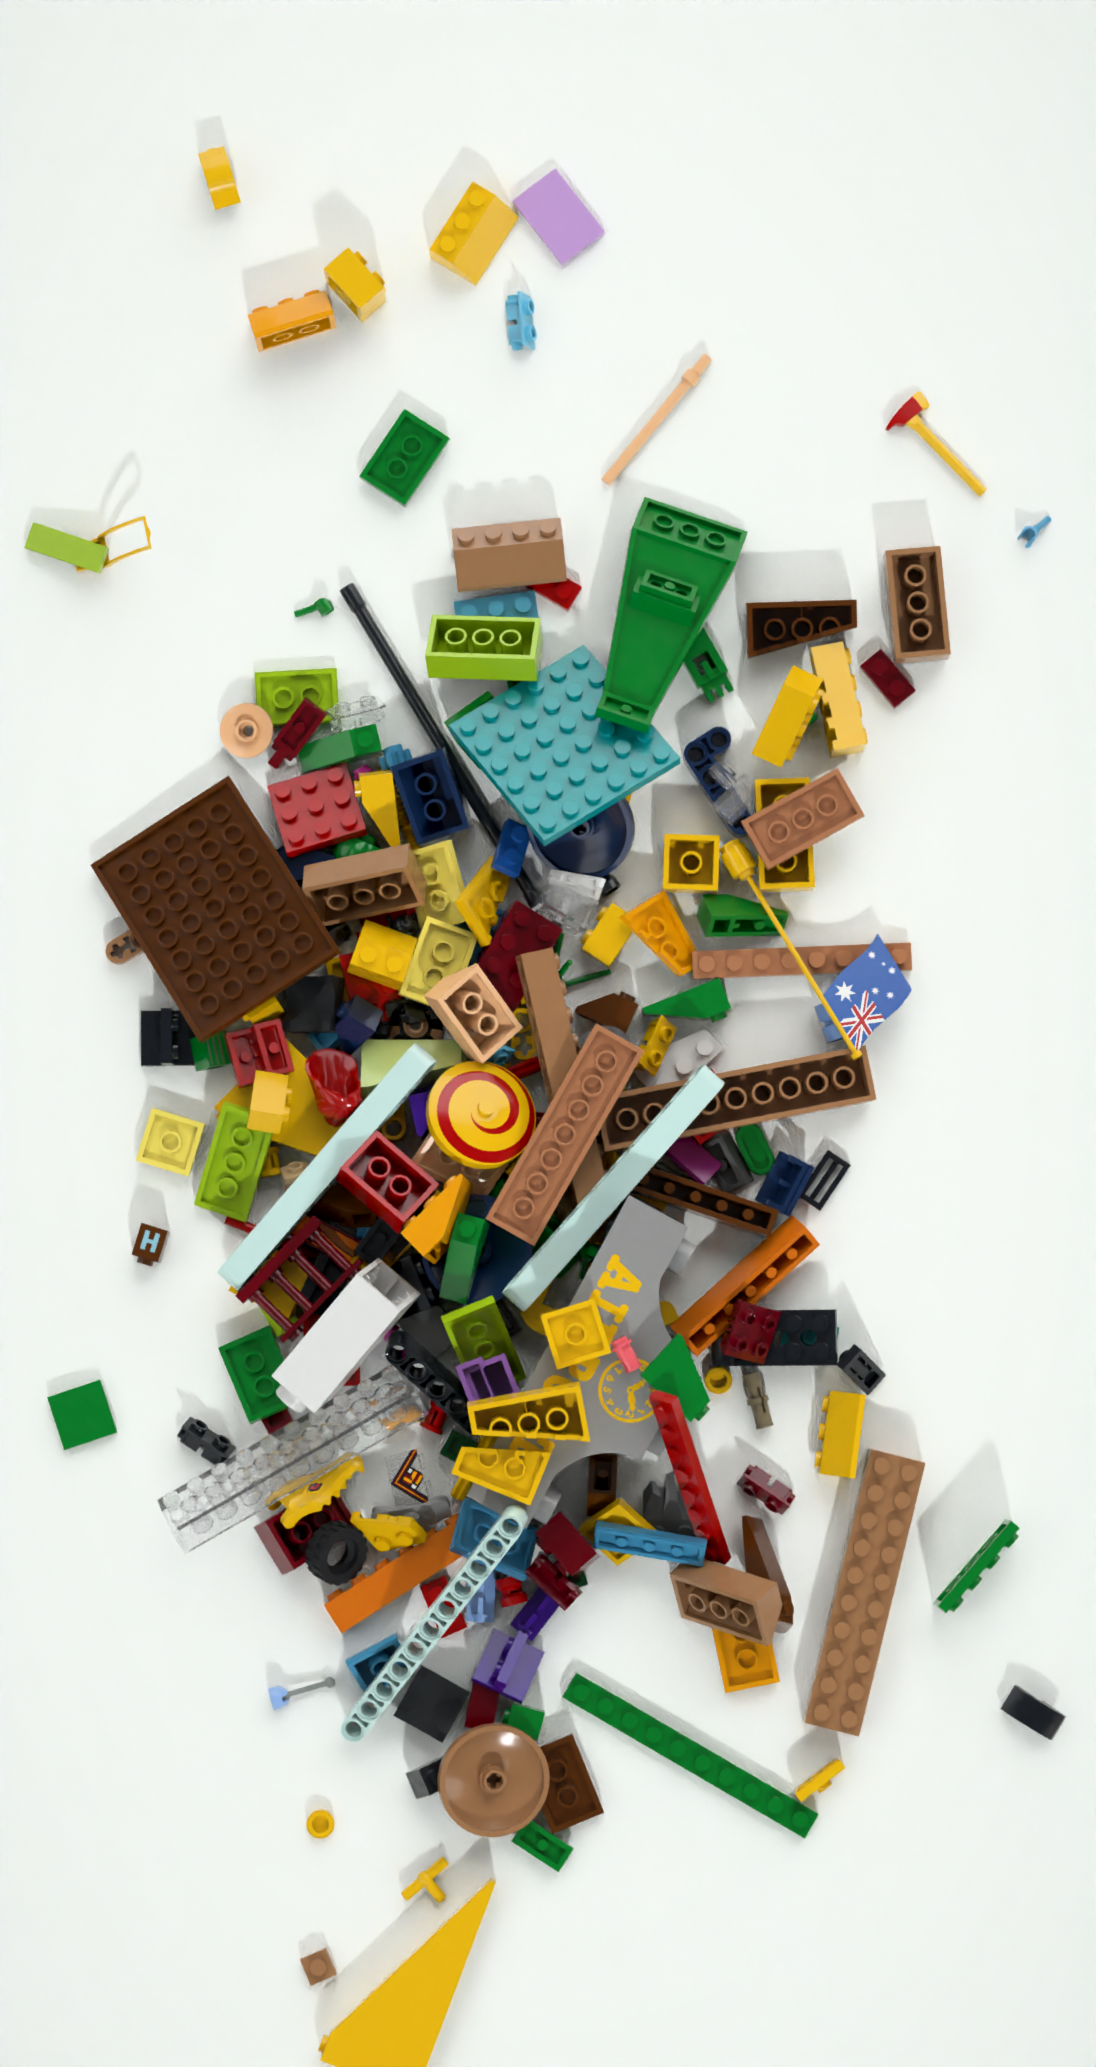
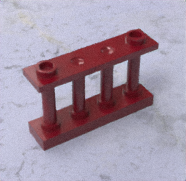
M316 1215L235 1295L243 1304L248 1300L251 1303L255 1302L286 1332L279 1339L282 1343L288 1339L293 1342L304 1331L300 1326L346 1279L351 1281L362 1270L359 1267L363 1263L360 1258L352 1264L321 1234L322 1230L319 1227L323 1222ZM306 1240L310 1243L314 1242L344 1271L334 1284L301 1254L303 1251L299 1247ZM287 1260L291 1263L294 1261L325 1292L314 1304L282 1274L283 1270L280 1267ZM267 1280L271 1283L275 1282L305 1311L294 1324L262 1294L264 1291L260 1287Z

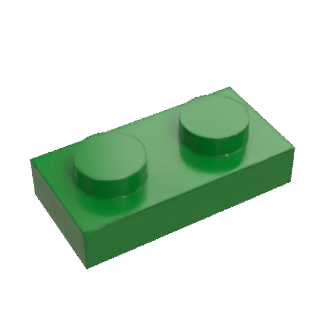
M533 1820L518 1830L511 1842L557 1872L560 1871L574 1847Z

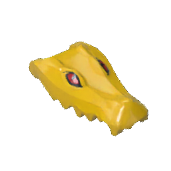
M345 1451L334 1460L315 1470L299 1474L280 1483L269 1493L264 1504L269 1510L273 1511L278 1509L282 1503L286 1507V1511L281 1516L280 1521L286 1529H290L302 1517L310 1513L322 1511L324 1504L330 1505L332 1496L340 1497V1490L347 1487L346 1480L351 1479L356 1471L364 1472L363 1459L355 1451Z

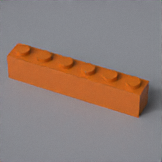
M791 1215L771 1233L770 1237L762 1241L675 1320L669 1328L676 1335L679 1333L684 1338L687 1348L694 1355H700L726 1331L725 1327L733 1325L727 1322L728 1319H735L730 1316L733 1303H737L738 1299H742L755 1305L820 1245L819 1242L800 1221Z
M458 1512L444 1521L447 1525L438 1532L435 1527L426 1532L425 1543L399 1549L397 1551L399 1557L390 1562L388 1558H385L373 1566L376 1571L366 1577L362 1573L350 1581L352 1587L343 1592L339 1588L326 1596L328 1602L324 1604V1607L341 1634L462 1557L449 1551Z

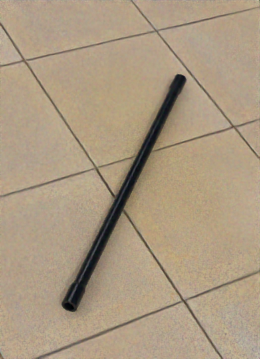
M354 583L348 584L339 592L350 610L357 617L434 747L439 749L446 746L461 792L496 848L501 834L500 828L368 611L366 603ZM522 866L519 876L514 880L522 891L523 897L530 909L542 915L550 909Z

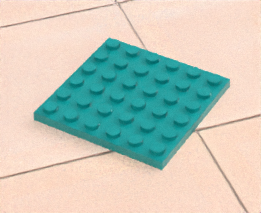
M585 645L580 646L540 670L537 681H521L449 724L451 734L544 846L680 764L681 758L652 724L649 727L648 733H644L595 716L602 696L606 670Z

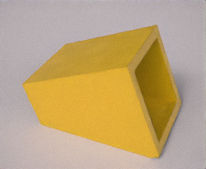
M365 920L347 972L399 991L418 938Z

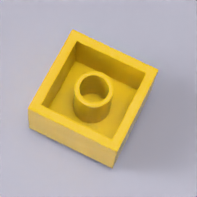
M347 248L324 268L325 279L328 286L361 322H364L386 302V288L383 286L385 281L376 271L371 273L365 266L367 262L358 251L353 253Z
M664 834L662 891L665 890L666 893L717 894L720 836Z

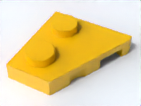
M355 1511L352 1512L350 1522L364 1534L366 1539L379 1552L425 1543L427 1536L424 1529L412 1517H394L387 1514H377L376 1519L363 1518L361 1512Z

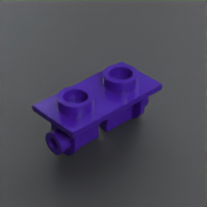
M538 1587L510 1625L517 1632L519 1630L529 1635L527 1639L532 1642L559 1605Z

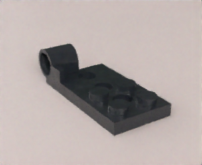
M777 1310L781 1312L764 1365L724 1355L720 1352L722 1347L719 1346L723 1338H717L710 1345L711 1366L836 1365L838 1363L837 1310ZM809 1329L816 1334V1341L811 1346L805 1345L802 1341L803 1332ZM779 1330H785L789 1336V1340L784 1346L777 1345L774 1340L775 1333Z

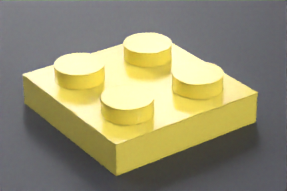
M152 1108L136 1161L189 1177L206 1124Z

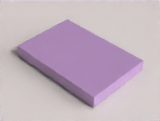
M556 169L552 170L512 201L516 209L561 266L565 265L605 234L604 229Z

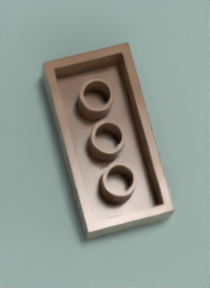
M931 546L886 550L883 562L893 663L903 664L948 660L951 651L941 547Z
M409 843L304 866L302 890L324 926L423 906L426 901L427 881Z

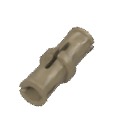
M759 1371L742 1375L748 1395L747 1405L751 1406L756 1429L774 1425L767 1404L769 1398L764 1393Z

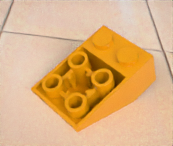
M461 1173L457 1177L454 1175L449 1178L443 1185L444 1190L437 1197L434 1195L429 1198L423 1205L424 1210L417 1217L414 1215L409 1218L403 1225L405 1229L401 1234L423 1257L433 1264L448 1251L458 1212L465 1213L474 1186Z

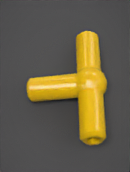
M441 1857L426 1871L420 1872L417 1879L401 1892L403 1898L409 1901L425 1887L438 1903H441L446 1898V1894L433 1879L449 1865L446 1859Z

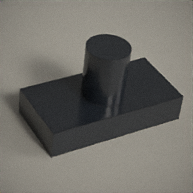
M855 1344L849 1350L841 1353L839 1362L836 1364L867 1395L886 1376Z

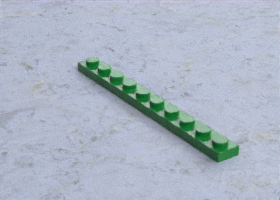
M577 1672L562 1696L569 1702L804 1839L819 1815L814 1810Z

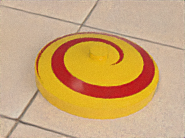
M468 1061L449 1068L435 1082L426 1102L427 1125L436 1144L450 1158L472 1168L493 1169L512 1162L524 1151L536 1126L534 1103L525 1085L509 1070L490 1062Z

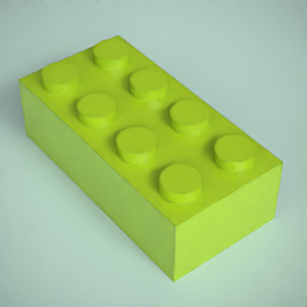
M432 615L425 653L428 678L537 681L543 646L541 618Z

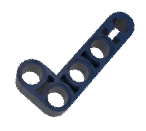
M714 727L685 747L683 761L729 833L736 838H743L747 836V833L741 827H734L736 819L731 813L736 808H739L736 816L740 821L750 817L751 814L715 761L716 758L729 749L731 735L724 727ZM716 734H720L726 739V744L722 747H716L712 744L711 738ZM692 749H698L702 752L703 759L698 762L691 761L688 757V752ZM707 772H713L717 775L718 781L713 785L706 784L703 780V775ZM721 795H728L732 798L733 804L728 808L721 807L718 803V798Z

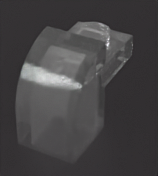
M717 761L709 768L708 773L726 791L713 803L712 808L732 827L749 808L753 795L752 784L745 773L736 780L734 778L736 773L726 763L721 765Z

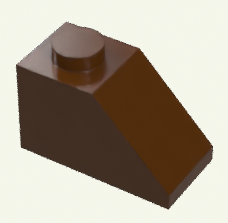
M621 991L619 995L612 993L579 1005L575 1010V1014L600 1026L616 1027L626 1034L639 1004L634 1002L635 997Z
M595 1454L590 1456L586 1516L592 1517L616 1500L618 1455Z

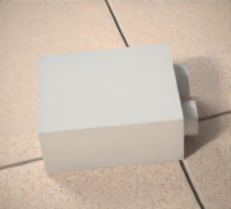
M377 1258L355 1275L272 1374V1377L281 1384L276 1390L277 1396L296 1412L301 1413L308 1407L315 1413L339 1392L421 1293L380 1258Z

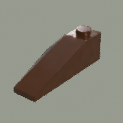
M747 1515L742 1516L746 1573L777 1582L782 1608L775 1632L780 1634L786 1633L793 1625L794 1606L791 1594L762 1519Z

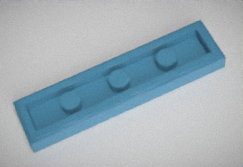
M599 1520L596 1521L593 1548L701 1567L704 1564L707 1539Z

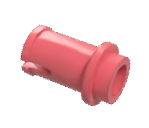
M626 1335L611 1342L613 1347L611 1351L616 1352L627 1374L641 1367L642 1364L630 1345L631 1339H627Z

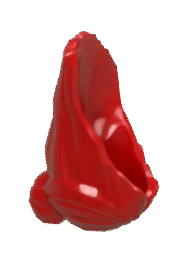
M323 1048L314 1051L305 1062V1070L313 1089L317 1110L324 1115V1119L329 1125L339 1127L355 1112L363 1101L361 1082L358 1076V1064L351 1055L343 1051Z

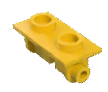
M663 1015L660 1018H655L654 1021H650L643 1038L647 1045L640 1044L639 1048L645 1051L635 1067L639 1071H642L643 1068L646 1069L654 1077L677 1031V1028Z

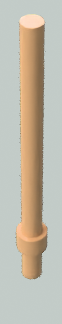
M703 354L692 369H687L682 375V381L601 478L606 485H611L689 388H694L701 379L699 376L712 361L708 355Z

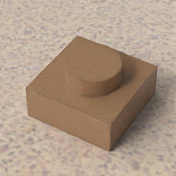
M326 1947L300 1958L311 1986L337 1975Z

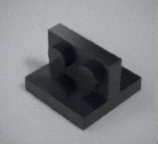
M161 1008V1011H141L142 1067L195 1066L189 1039L196 1036L180 1010Z
M420 1253L402 1258L390 1267L421 1293L406 1311L408 1317L449 1301L439 1297L440 1291L428 1278Z

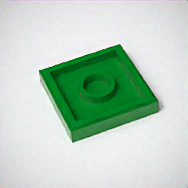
M101 1380L47 1397L64 1450L118 1433Z

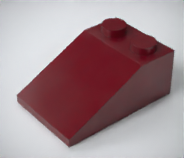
M332 1496L330 1505L324 1504L322 1511L310 1513L302 1517L290 1529H286L280 1521L281 1516L286 1511V1507L253 1528L280 1573L284 1575L306 1563L305 1552L308 1547V1541L321 1525L327 1524L332 1520H341L353 1527L355 1526L350 1522L352 1515L342 1498Z

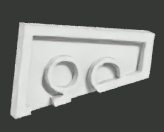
M703 1029L671 1043L655 1077L644 1068L642 1071L634 1069L633 1074L645 1087L689 1079L703 1064L707 1065L724 1048L706 1029Z

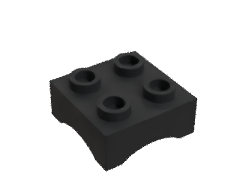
M335 975L305 976L286 989V1013L282 1024L283 1031L290 1033H337L335 1030L338 1020L336 1012L343 1002L344 978Z
M421 1665L393 1716L443 1743L470 1692Z

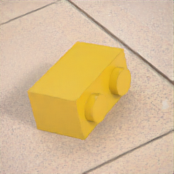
M611 903L609 908L606 906L602 907L595 918L599 923L593 931L588 929L580 941L584 944L581 951L608 969L633 934V931L619 918L626 911L614 903Z
M256 1070L247 1129L280 1134L282 1123H288L290 1107H285V1103L290 1104L292 1087H287L289 1075Z

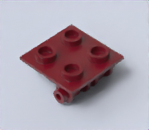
M738 1299L737 1303H733L730 1315L735 1319H728L727 1321L733 1324L732 1328L725 1327V1330L730 1333H724L722 1342L719 1345L722 1347L720 1352L724 1355L764 1365L781 1312Z

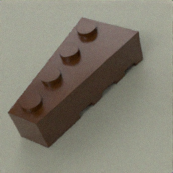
M857 600L746 603L747 659L857 628Z

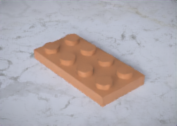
M836 768L742 820L741 824L766 869L770 870L864 818L865 815L839 769Z

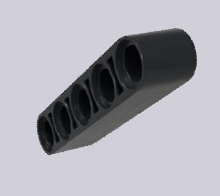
M397 1330L390 1333L385 1350V1357L388 1362L465 1431L472 1435L467 1402L469 1401L460 1379L407 1332ZM397 1345H398V1346L403 1347L404 1349H402V1350H397V1349L393 1348V1346H397ZM414 1364H422L424 1367L418 1368ZM434 1382H442L444 1385H435ZM459 1399V1400H462V1401H464V1402H463V1403H456V1402H454L453 1400Z

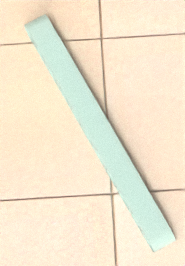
M414 1043L225 1261L217 1274L239 1292L333 1185L340 1167L376 1130L379 1131L431 1071L437 1060L420 1045Z
M706 1065L700 1066L502 1291V1294L520 1310L525 1311L714 1098L725 1082Z
M511 1505L502 1512L353 1705L341 1725V1734L346 1740L357 1742L366 1735L515 1543L528 1521L527 1512L523 1507ZM507 1519H514L518 1525L513 1526L509 1524ZM496 1539L500 1541L502 1546L494 1545L491 1540ZM475 1560L483 1561L486 1567L479 1566ZM460 1580L468 1582L470 1587L462 1586ZM444 1601L451 1602L454 1605V1607L452 1608L446 1606L444 1604ZM428 1621L435 1622L438 1628L432 1627ZM413 1642H419L423 1648L416 1647ZM397 1662H403L407 1668L400 1667ZM382 1682L389 1683L392 1688L385 1687ZM366 1702L373 1703L376 1708L370 1707ZM351 1722L358 1723L361 1728L353 1726Z

